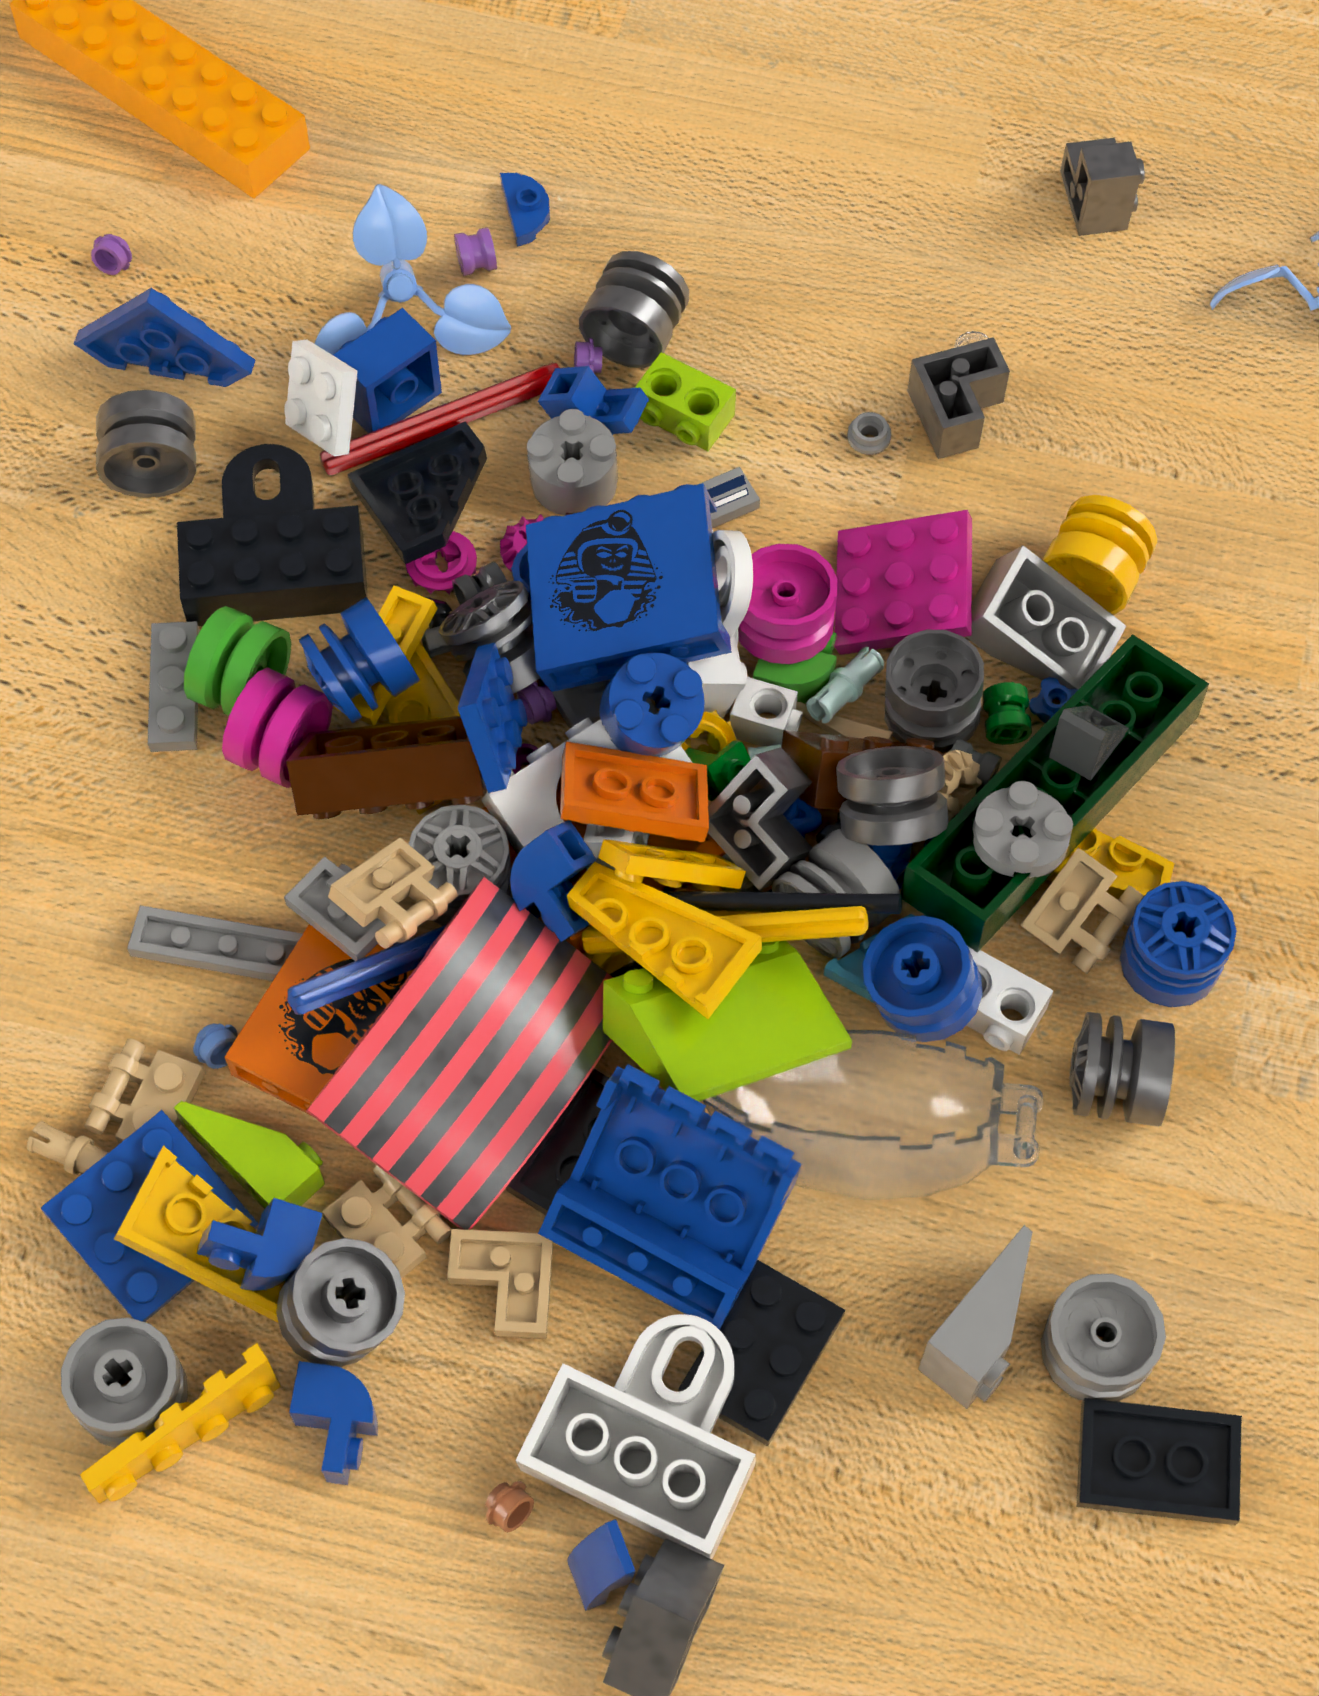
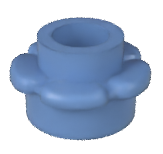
M223 1024L205 1026L198 1033L193 1046V1053L197 1056L199 1062L206 1063L208 1067L213 1069L225 1067L227 1063L224 1057L237 1037V1030L230 1024L225 1027Z

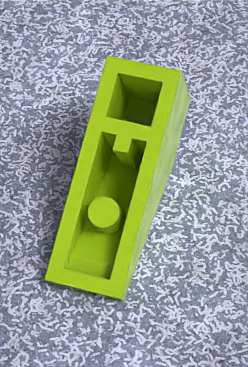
M180 1101L174 1107L181 1125L264 1209L273 1198L302 1206L325 1185L319 1168L323 1161L306 1142L303 1141L297 1146L284 1133L184 1101Z

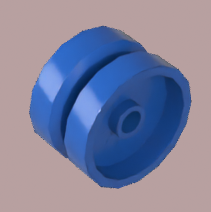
M924 915L901 918L883 928L869 944L862 963L864 984L887 1026L903 1038L919 1042L944 1040L963 1030L976 1015L983 995L981 974L960 932L944 920Z

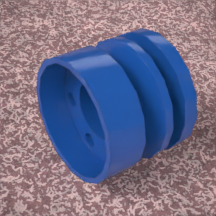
M367 597L341 612L342 621L348 632L341 639L325 623L319 626L320 631L330 645L320 651L309 634L299 639L304 650L307 667L332 706L334 705L344 713L352 723L363 718L352 701L357 695L362 694L372 711L378 708L377 699L371 688L376 683L380 682L391 695L396 697L420 681L410 662Z
M1186 881L1170 882L1149 891L1136 907L1131 925L1123 940L1120 954L1123 975L1133 990L1151 1003L1170 1008L1189 1006L1206 997L1217 983L1234 947L1237 930L1231 910L1219 895L1199 884Z

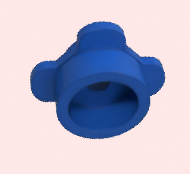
M1054 677L1045 678L1041 682V691L1038 696L1030 700L1029 709L1042 722L1046 723L1078 689H1068L1060 685L1059 681ZM1058 699L1060 704H1054L1052 700Z

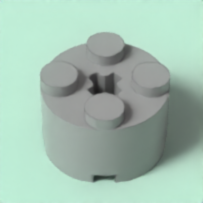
M568 409L562 412L560 416L543 423L528 440L527 456L531 486L536 499L546 509L555 514L566 515V513L582 512L596 505L606 506L612 500L618 481L617 451L615 439L603 423L592 417L585 416L580 410Z

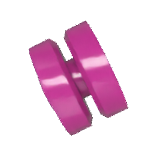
M775 544L760 548L751 554L753 562L752 595L747 613L738 627V640L753 656L771 663L794 664L811 659L826 647L833 634L837 601V576L831 564L816 551L801 545Z
M270 668L258 671L248 681L238 696L228 717L222 744L224 758L249 771L259 768L261 777L283 787L290 788L291 783L286 763L287 759L308 733L328 731L333 706L323 692L305 684L296 688L293 679Z

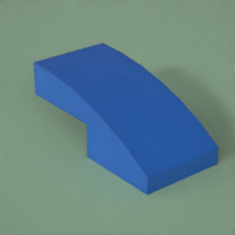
M616 1519L603 1524L589 1534L573 1549L567 1559L585 1611L605 1604L610 1591L629 1585L635 1574V1568Z

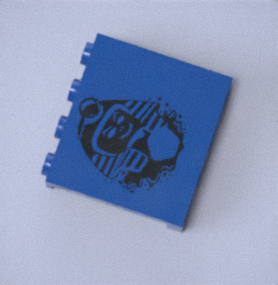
M703 483L698 485H681L672 491L651 496L638 495L629 501L608 506L596 505L589 507L585 511L565 516H549L540 522L526 525L536 672L551 692L612 679L626 662L639 654L664 653L687 663L732 653L730 635L721 620L711 513L717 512V509Z

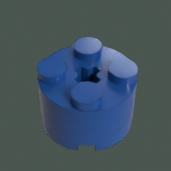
M664 653L635 655L618 670L602 694L599 708L602 725L605 726L611 741L621 751L656 757L668 754L677 749L696 730L702 719L705 705L702 680L696 671L674 656ZM648 698L655 701V707L659 709L656 714L649 712L650 704L646 702Z

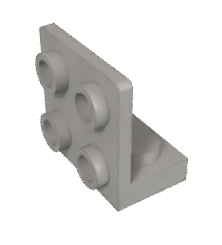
M324 856L284 896V899L290 909L353 960L357 961L364 958L378 944L375 933L384 927L385 924L377 918L363 928L328 898L331 884L352 871V869L345 864L337 867Z

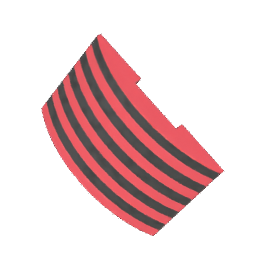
M483 877L427 950L418 966L371 1028L358 1041L306 1112L428 1205L440 1212L441 1215L458 1228L471 1230L533 1154L610 1045L612 1039L603 1032V982L613 977L566 940L560 942L556 934L550 931L542 921L528 910L519 911L515 901Z

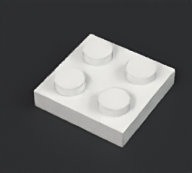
M307 339L292 341L291 359L288 364V397L284 407L285 424L334 457L348 455L357 370Z

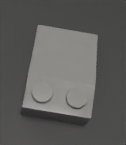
M1021 546L996 559L972 601V636L966 637L990 656L1041 680L1054 677L1059 681L1060 685L1068 689L1075 688L1079 690L1109 659L1126 625L1029 549Z
M1025 1225L929 1339L918 1368L920 1372L966 1409L969 1408L977 1397L986 1402L1002 1382V1375L1010 1365L1004 1357L1012 1340L1033 1232Z

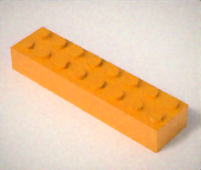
M12 0L9 3L20 39L253 199L310 150L304 114L134 0Z

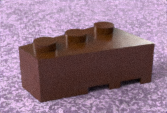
M783 730L781 748L812 781L798 798L813 808L840 809L842 803L847 800L838 792L836 767L840 760L851 754L881 747L911 746L927 748L939 752L942 756L944 755V753L934 749V742L917 738H909L906 740V743H898L874 736H867L863 739Z

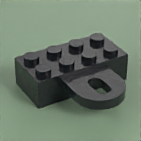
M262 444L247 448L237 454L227 465L222 477L223 518L177 522L180 601L187 622L197 621L198 626H203L217 609L224 606L249 615L253 618V621L337 614L345 611L365 597L368 598L364 540L358 505L315 509L313 481L309 466L300 454L288 447L277 444ZM265 469H273L280 473V492L275 498L270 500L258 498L255 492V477L260 471Z

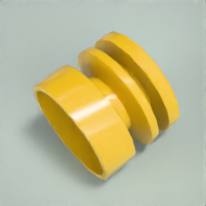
M1101 495L1083 496L1071 504L1066 519L1060 525L1058 536L1052 540L1042 560L1104 609L1115 615L1125 609L1136 588L1139 575L1144 572L1147 562L1155 550L1158 538L1155 528L1149 520L1131 505L1113 497Z

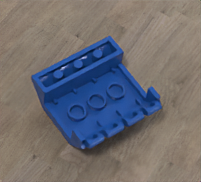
M627 1064L625 1069L617 1066L612 1076L607 1080L596 1104L601 1110L570 1178L556 1192L538 1234L682 1313L709 1321L720 1330L760 1257L796 1183L802 1164L793 1159L795 1152L763 1135L759 1141L751 1137L753 1130L716 1110L712 1116L705 1112L706 1105L670 1086L666 1091L660 1089L659 1080L629 1064Z

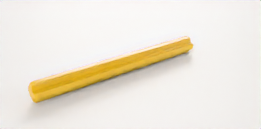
M863 906L717 916L761 936V942L862 936L868 930L869 924L868 914ZM593 926L587 927L582 933L584 951L588 954L624 952Z

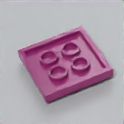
M968 510L838 531L837 601L835 609V633H837L834 647L839 655L857 653L864 647H869V651L872 648L875 650L892 648L906 636L926 629L947 630L963 637L972 636V517Z

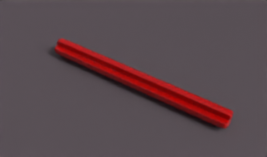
M555 362L549 363L350 440L348 455L334 457L324 450L320 453L321 464L325 472L332 476L420 442L466 421V423L541 395L554 370L560 367Z

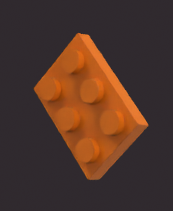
M566 741L562 754L560 819L576 821L582 824L619 828L631 832L668 836L679 840L686 839L705 842L709 830L707 765Z

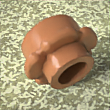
M516 1481L511 1486L507 1482H503L491 1491L485 1503L488 1509L486 1513L487 1523L499 1526L505 1532H512L525 1522L534 1507V1499L525 1492L526 1485L523 1482Z

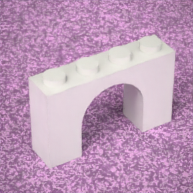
M648 698L646 702L650 704L649 712L656 714L658 711ZM588 717L565 732L569 738L567 742L620 750L611 741V737L606 731L605 726L602 725L601 719L593 724ZM549 742L526 757L530 765L516 774L511 771L507 789L491 793L487 792L481 800L489 813L498 820L505 830L507 840L517 855L527 844L543 832L564 822L563 819H560L556 801V790L562 774V754L566 742L555 749ZM681 745L674 751L660 756L662 758L692 762Z

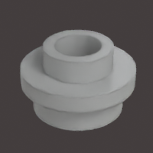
M865 412L858 415L850 423L847 433L848 442L859 453L866 455L878 454L884 451L890 444L891 428L880 414ZM869 434L873 435L874 437H866L864 435Z

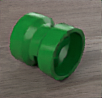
M1014 682L998 683L986 688L982 694L983 709L989 715V718L985 721V733L988 741L994 744L1011 745L1027 740L1032 734L1031 718L1025 711L1029 706L1027 688L1022 684Z

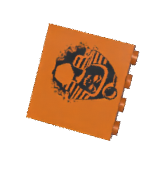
M309 924L224 1058L231 1075L309 1114L306 1112L308 1107L365 1032L371 1028L414 969L305 1014L297 1015L287 1002L288 989L290 987L355 961ZM377 944L365 957L386 948Z

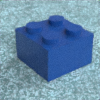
M403 308L389 317L380 319L372 329L357 339L346 342L338 352L333 354V356L357 370L353 419L367 433L405 419L442 393L436 340Z

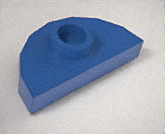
M500 173L501 186L517 247L533 242L536 239V234L550 221L549 197L544 187L532 177L519 173Z

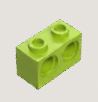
M662 352L635 386V388H641L649 399L640 416L644 423L650 426H658L676 435L683 443L696 445L706 451L711 449L735 415V388Z

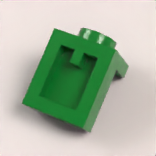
M736 740L732 741L716 755L693 748L685 750L692 763L707 765L708 800L714 801L751 760L744 744Z

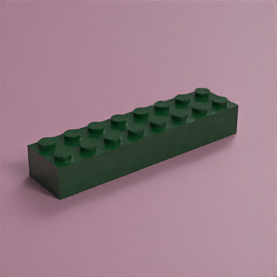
M1132 634L948 823L947 829L935 836L906 866L901 890L902 899L925 916L947 922L960 932L966 945L978 953L1054 872L1053 870L1046 875L1029 878L1030 873L1014 872L1013 877L1000 874L987 866L977 855L973 844V825L980 803L991 793L1003 788H1010L1017 781L1030 782L1037 790L1052 796L1063 806L1073 821V829L1065 860L1198 718L1209 683ZM1088 705L1129 728L1124 738L1091 781L1049 758L1059 718L1066 708ZM1014 826L1012 835L1015 837L1022 834L1029 838L1033 837L1029 828Z

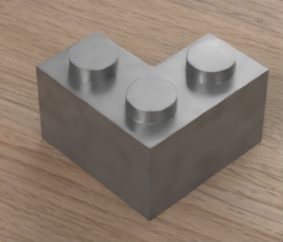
M1115 137L1066 143L1060 172L1078 235L1128 230L1131 214L1136 212L1138 206V186L1144 183L1145 178L1143 161L1141 158H1136L1132 142L1116 143Z
M994 337L912 359L907 391L938 459L979 448L985 419L981 408L1004 402L1010 370Z
M781 747L756 754L708 806V834L738 867L746 871L745 875L758 890L772 886L773 881L783 873L790 872V867L795 862L804 860L812 849V846L783 815L812 781Z
M667 1539L664 1540L655 1558L646 1554L639 1567L634 1584L630 1582L617 1612V1614L626 1617L623 1627L614 1626L604 1648L602 1657L610 1660L603 1683L631 1696H670L681 1674L693 1638L710 1606L724 1565Z

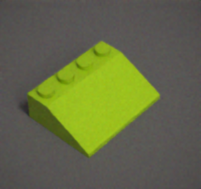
M787 941L762 942V950L709 1019L705 1018L645 968L630 970L624 975L603 982V1032L648 1075L659 1080V1085L665 1091L670 1086L697 1101L705 1100L852 1048V1039L798 950Z

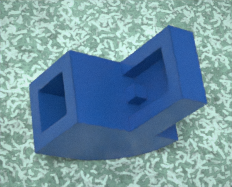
M589 366L556 368L538 403L551 419L560 416L562 412L568 409L580 410L585 416L592 417L603 423L613 435L632 433L649 399L641 388L607 390Z
M570 820L546 830L527 844L515 858L510 875L511 891L519 911L536 904L541 912L544 924L550 931L556 934L560 942L590 926L586 920L569 908L567 894L574 887L570 879L597 860Z
M273 1198L262 1212L256 1234L213 1220L202 1234L196 1254L209 1257V1262L221 1269L238 1270L239 1267L246 1269L241 1289L252 1291L267 1290L285 1282L296 1271L301 1261L311 1253L323 1213Z
M299 1361L289 1410L290 1416L295 1426L328 1430L321 1471L327 1483L348 1485L350 1470H359L362 1458L363 1438H356L357 1433L378 1435V1420L371 1397L364 1384L351 1372L333 1365Z

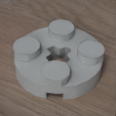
M1017 781L1010 788H1003L991 793L978 806L973 825L974 848L980 859L1000 874L1013 877L1014 872L1030 873L1029 878L1040 877L1056 869L1064 860L1070 842L1073 821L1063 806L1052 796L1037 790L1030 782ZM1014 826L1029 828L1033 837L1029 838L1024 834L1015 837L1012 835Z

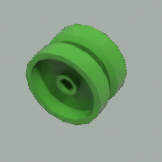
M227 606L217 609L203 625L190 651L184 673V691L187 699L213 710L222 706L223 713L229 716L238 696L248 681L258 671L270 668L286 675L291 655L289 632L264 621L254 624L252 617Z

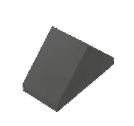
M1088 705L1066 708L1059 718L1049 758L1091 781L1124 738L1129 728Z

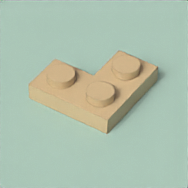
M451 1229L447 1274L448 1284L498 1286L495 1336L547 1339L553 1241L538 1233Z

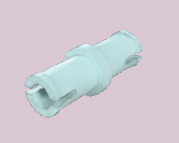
M864 647L845 667L836 668L831 673L829 682L807 701L806 707L809 714L818 722L822 719V723H828L847 702L856 701L863 693V687L877 673L883 670L884 660L875 649L872 648L869 652V647Z

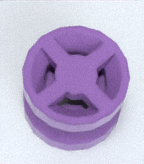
M488 227L481 228L476 234L469 236L463 232L454 234L456 253L463 276L472 275L475 269L485 268L488 271L497 269L494 245Z

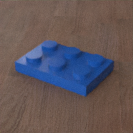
M495 642L477 647L457 707L488 793L507 789L511 771L516 768L515 756L517 749L522 746V730L528 723L525 706L521 699L515 700L510 687L513 684L510 663L506 657L500 658Z

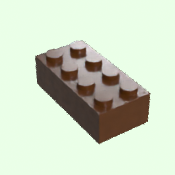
M461 716L310 732L286 761L297 816L313 814L314 819H329L340 815L342 811L359 809L360 814H375L386 810L388 806L405 804L407 809H422L433 805L434 801L452 799L453 804H469L478 801L481 798L480 796H484L487 791Z

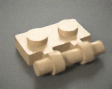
M399 837L331 884L328 898L363 928L377 918L381 920L385 926L375 933V938L381 947L387 949L396 942L403 943L417 933V927L426 920H436L446 913L448 904L454 901L458 894L455 887L448 882L442 884L437 889L430 884L429 881L433 877L435 866ZM409 896L416 904L405 910L398 903Z
M1077 848L1022 922L1021 926L1059 954L1071 939L1083 948L1071 963L1087 974L1098 959L1103 961L1111 951L1108 945L1124 924L1127 926L1131 924L1135 913L1134 910L1144 898V895L1129 885L1118 900L1106 891L1117 878V875L1083 850ZM1098 904L1108 914L1091 935L1080 926Z
M127 1039L121 1053L114 1054L108 1066L111 1073L102 1091L96 1092L89 1104V1108L92 1111L84 1127L91 1132L101 1135L109 1120L121 1123L115 1135L120 1144L158 1112L163 1110L179 1129L181 1123L174 1107L180 1101L191 1104L205 1075L203 1066L161 1050L157 1051L150 1067L139 1063V1060L145 1050V1045L135 1039ZM129 1081L140 1084L131 1105L119 1101Z
M376 1165L373 1172L383 1182V1186L373 1194L360 1180L325 1208L322 1213L324 1219L342 1239L366 1241L386 1253L399 1270L402 1279L426 1259L425 1251L416 1241L428 1233L437 1244H441L451 1235V1228L442 1219L443 1215ZM398 1200L412 1215L411 1220L403 1226L387 1210Z

